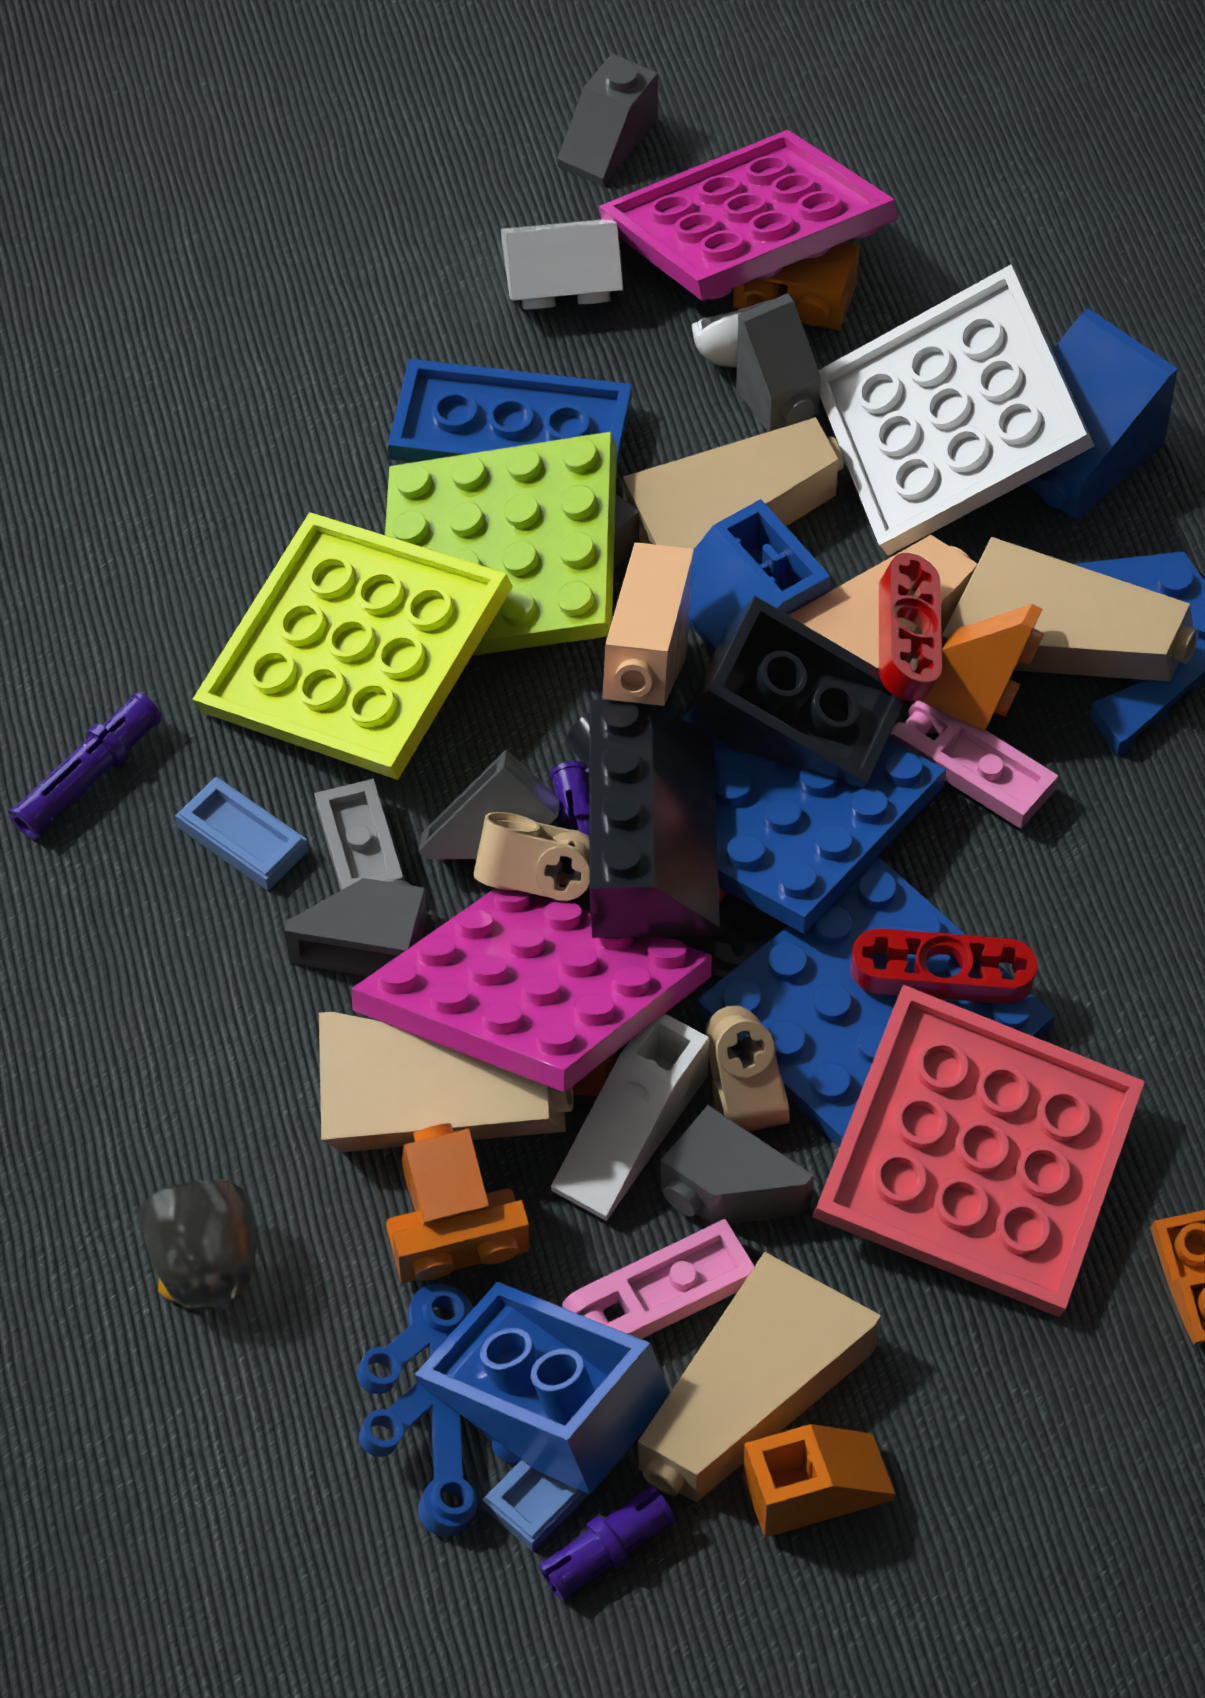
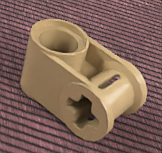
M507 812L488 813L484 819L474 869V878L487 886L498 889L519 890L553 898L558 901H570L582 895L589 885V836L577 830L535 822L518 814ZM561 856H567L572 859V869L575 870L573 874H567L562 871L563 862L560 861Z
M727 1006L718 1010L709 1019L705 1028V1035L709 1037V1062L713 1078L712 1094L715 1110L748 1132L789 1123L788 1101L779 1073L771 1033L749 1009L741 1006ZM745 1031L749 1036L742 1039V1049L734 1052L730 1047L737 1044V1033Z

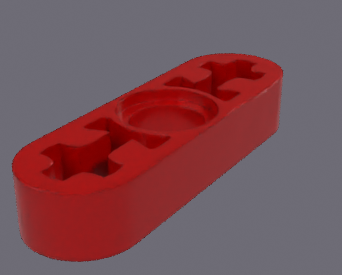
M901 553L892 559L879 580V676L883 685L893 695L907 701H919L927 696L942 672L940 576L936 568L925 558L913 553ZM910 590L915 592L913 596L907 595ZM898 618L911 621L919 627L922 634H916L907 630L899 623ZM907 656L913 657L910 664L905 661Z
M880 928L868 930L856 939L852 949L850 964L851 976L855 983L870 993L899 995L902 986L906 985L938 999L1012 1004L1025 999L1033 988L1037 971V959L1034 952L1026 944L1015 939ZM873 953L886 954V969L879 970L874 968ZM908 954L916 955L913 973H906ZM935 955H948L959 963L961 971L953 977L941 978L933 975L927 969L925 963ZM973 959L980 960L979 978H970ZM1000 963L1012 964V970L1015 973L1014 979L1007 980L1002 978V973L999 969Z

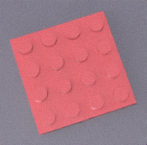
M903 985L816 1206L813 1218L1061 1317L1067 1307L1145 1081Z

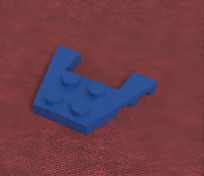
M1185 552L1074 564L1189 603L1191 605L1193 628L1199 631L1198 641L1191 659L1187 664L1179 662L1170 682L1134 679L1137 684L1092 702L1090 718L1116 756L1130 749L1135 743V738L1149 725L1155 727L1169 714L1170 707L1188 691L1193 693L1205 683V580Z

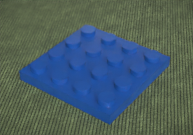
M705 733L714 739L719 888L805 934L945 786L946 769L887 739L868 783L863 788L734 750Z
M879 856L805 934L787 926L696 1000V1013L707 1023L718 1010L727 1006H741L749 1009L759 1019V1022L771 1033L778 1069L787 1099L838 1147L841 1145L898 998V995L870 993L855 983L851 976L850 964L852 949L856 939L864 932L878 928L966 935ZM873 953L874 968L879 970L886 969V954ZM908 954L906 973H913L916 958L914 954ZM935 955L925 963L927 969L933 975L941 978L953 977L961 971L959 963L948 955ZM973 959L970 978H979L980 960ZM1001 966L999 967L1003 979H1014ZM1031 993L1025 999L1012 1004L941 999L1038 1039L1053 1028L1056 1016ZM745 1031L737 1033V1044L732 1047L736 1051L741 1050L742 1039L749 1035Z

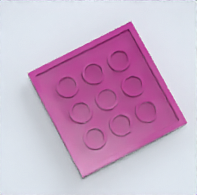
M789 130L599 206L602 220L617 222L618 237L702 301L724 297L734 287L753 279L772 277L778 274L782 267L804 258L820 257L826 254L830 247L852 238L868 237L874 234L878 227L898 220L895 199Z
M494 888L352 988V1009L355 1012L565 1092L711 977L712 955L688 947L683 942L671 938H592L591 912L581 909L579 905L524 891Z

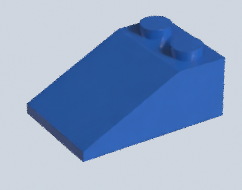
M496 1282L415 1373V1377L421 1386L538 1472L588 1494L595 1490L646 1429L670 1394L649 1342L500 1282Z

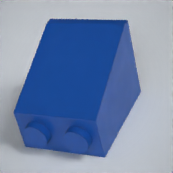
M1089 308L1078 317L1052 351L1095 446L1024 483L1038 493L1046 504L1053 508H1059L1076 521L1165 443L1178 368Z

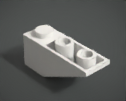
M663 1014L630 1040L619 1055L551 1185V1191L607 1221L707 1078L709 1037L667 1014Z

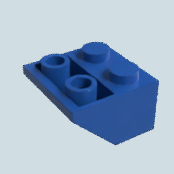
M760 499L714 524L694 549L689 625L715 653L728 625L754 595L789 615L830 592V575L764 501Z

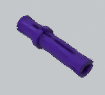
M135 692L103 725L94 724L85 734L87 740L21 802L8 811L10 814L9 818L18 830L28 838L36 840L58 816L79 799L112 766L118 768L128 760L129 755L127 751L155 725L162 721V714L153 701L144 694Z

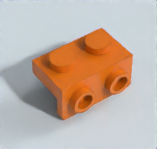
M506 1188L486 1193L489 1204L488 1209L421 1226L416 1211L389 1218L386 1221V1229L401 1284L414 1280L428 1281L438 1279L450 1274L453 1270L481 1263L497 1264L512 1259L517 1254L528 1252L529 1223L522 1200L516 1201L513 1191Z

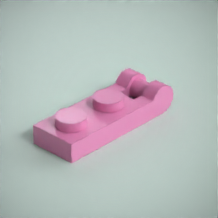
M916 701L910 707L907 721L905 723H896L888 737V740L945 768L946 782L1020 829L1023 828L1057 788L1059 775L988 731L978 729L920 701ZM927 733L940 734L935 741L926 736Z
M723 1219L576 1290L564 1300L562 1308L642 1339L737 1293L755 1266L726 1219ZM619 1303L625 1315L608 1322L603 1311Z

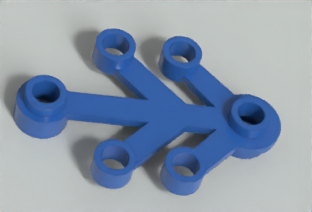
M431 1284L421 1288L413 1296L408 1307L407 1317L410 1326L386 1347H375L364 1354L357 1369L359 1384L366 1391L373 1394H384L390 1391L401 1373V1368L427 1347L430 1358L472 1311L473 1306L467 1296L457 1288L447 1284ZM432 1307L444 1309L453 1318L449 1320L438 1318L434 1314ZM375 1363L381 1364L388 1369L390 1376L386 1378L377 1377L371 1373L368 1366ZM417 1382L388 1410L378 1409L366 1417L359 1432V1442L362 1448L370 1455L376 1457L388 1456L396 1450L404 1432L431 1408L434 1480L428 1484L419 1501L418 1515L424 1527L431 1533L441 1537H453L462 1533L467 1528L477 1510L476 1493L472 1486L463 1479L460 1414ZM378 1425L383 1426L390 1431L392 1439L388 1441L379 1440L374 1437L370 1428ZM474 1425L492 1442L493 1450L500 1459L509 1463H518L522 1460ZM445 1492L456 1496L461 1501L462 1506L458 1508L447 1506L442 1501L440 1494Z

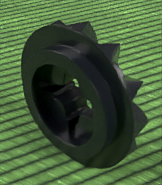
M726 895L719 903L720 935L687 936V946L712 955L711 975L717 983L786 927L783 922L733 895ZM737 922L738 931H741L743 939L754 940L745 944L742 956H736V952L732 951L731 944L720 943L729 939V932L732 931V923Z

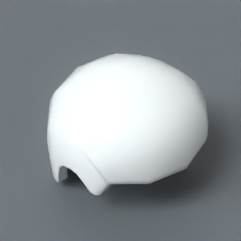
M771 300L726 314L704 318L693 323L694 342L700 354L714 364L731 368L737 367L738 314Z

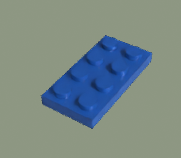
M409 359L388 442L389 460L420 462L611 432L617 445V474L632 400V384Z

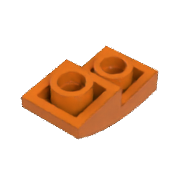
M1205 1210L1156 1220L1150 1226L1167 1283L1193 1345L1205 1343Z

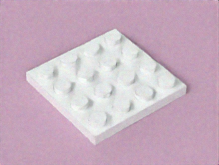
M1012 265L1005 267L819 370L821 376L820 398L877 542L887 556L1095 446L1022 281Z

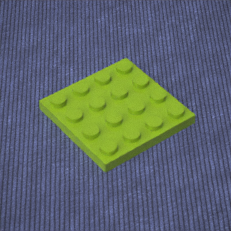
M611 432L389 467L385 536L507 573L513 586L472 656L608 636L612 623L617 458V445Z

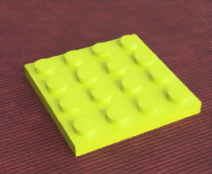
M309 512L195 694L193 701L202 713L398 780L513 586L507 573Z

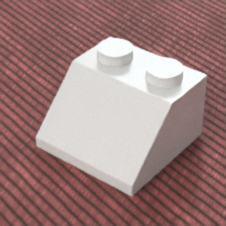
M592 220L501 229L509 298L511 300H522L523 309L555 307V296L576 294L578 304L611 301L610 291L623 290L617 222L613 220Z

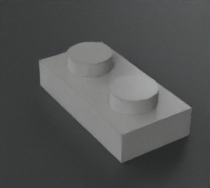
M374 779L314 793L316 808L340 891L362 878L379 881L387 879L403 880Z

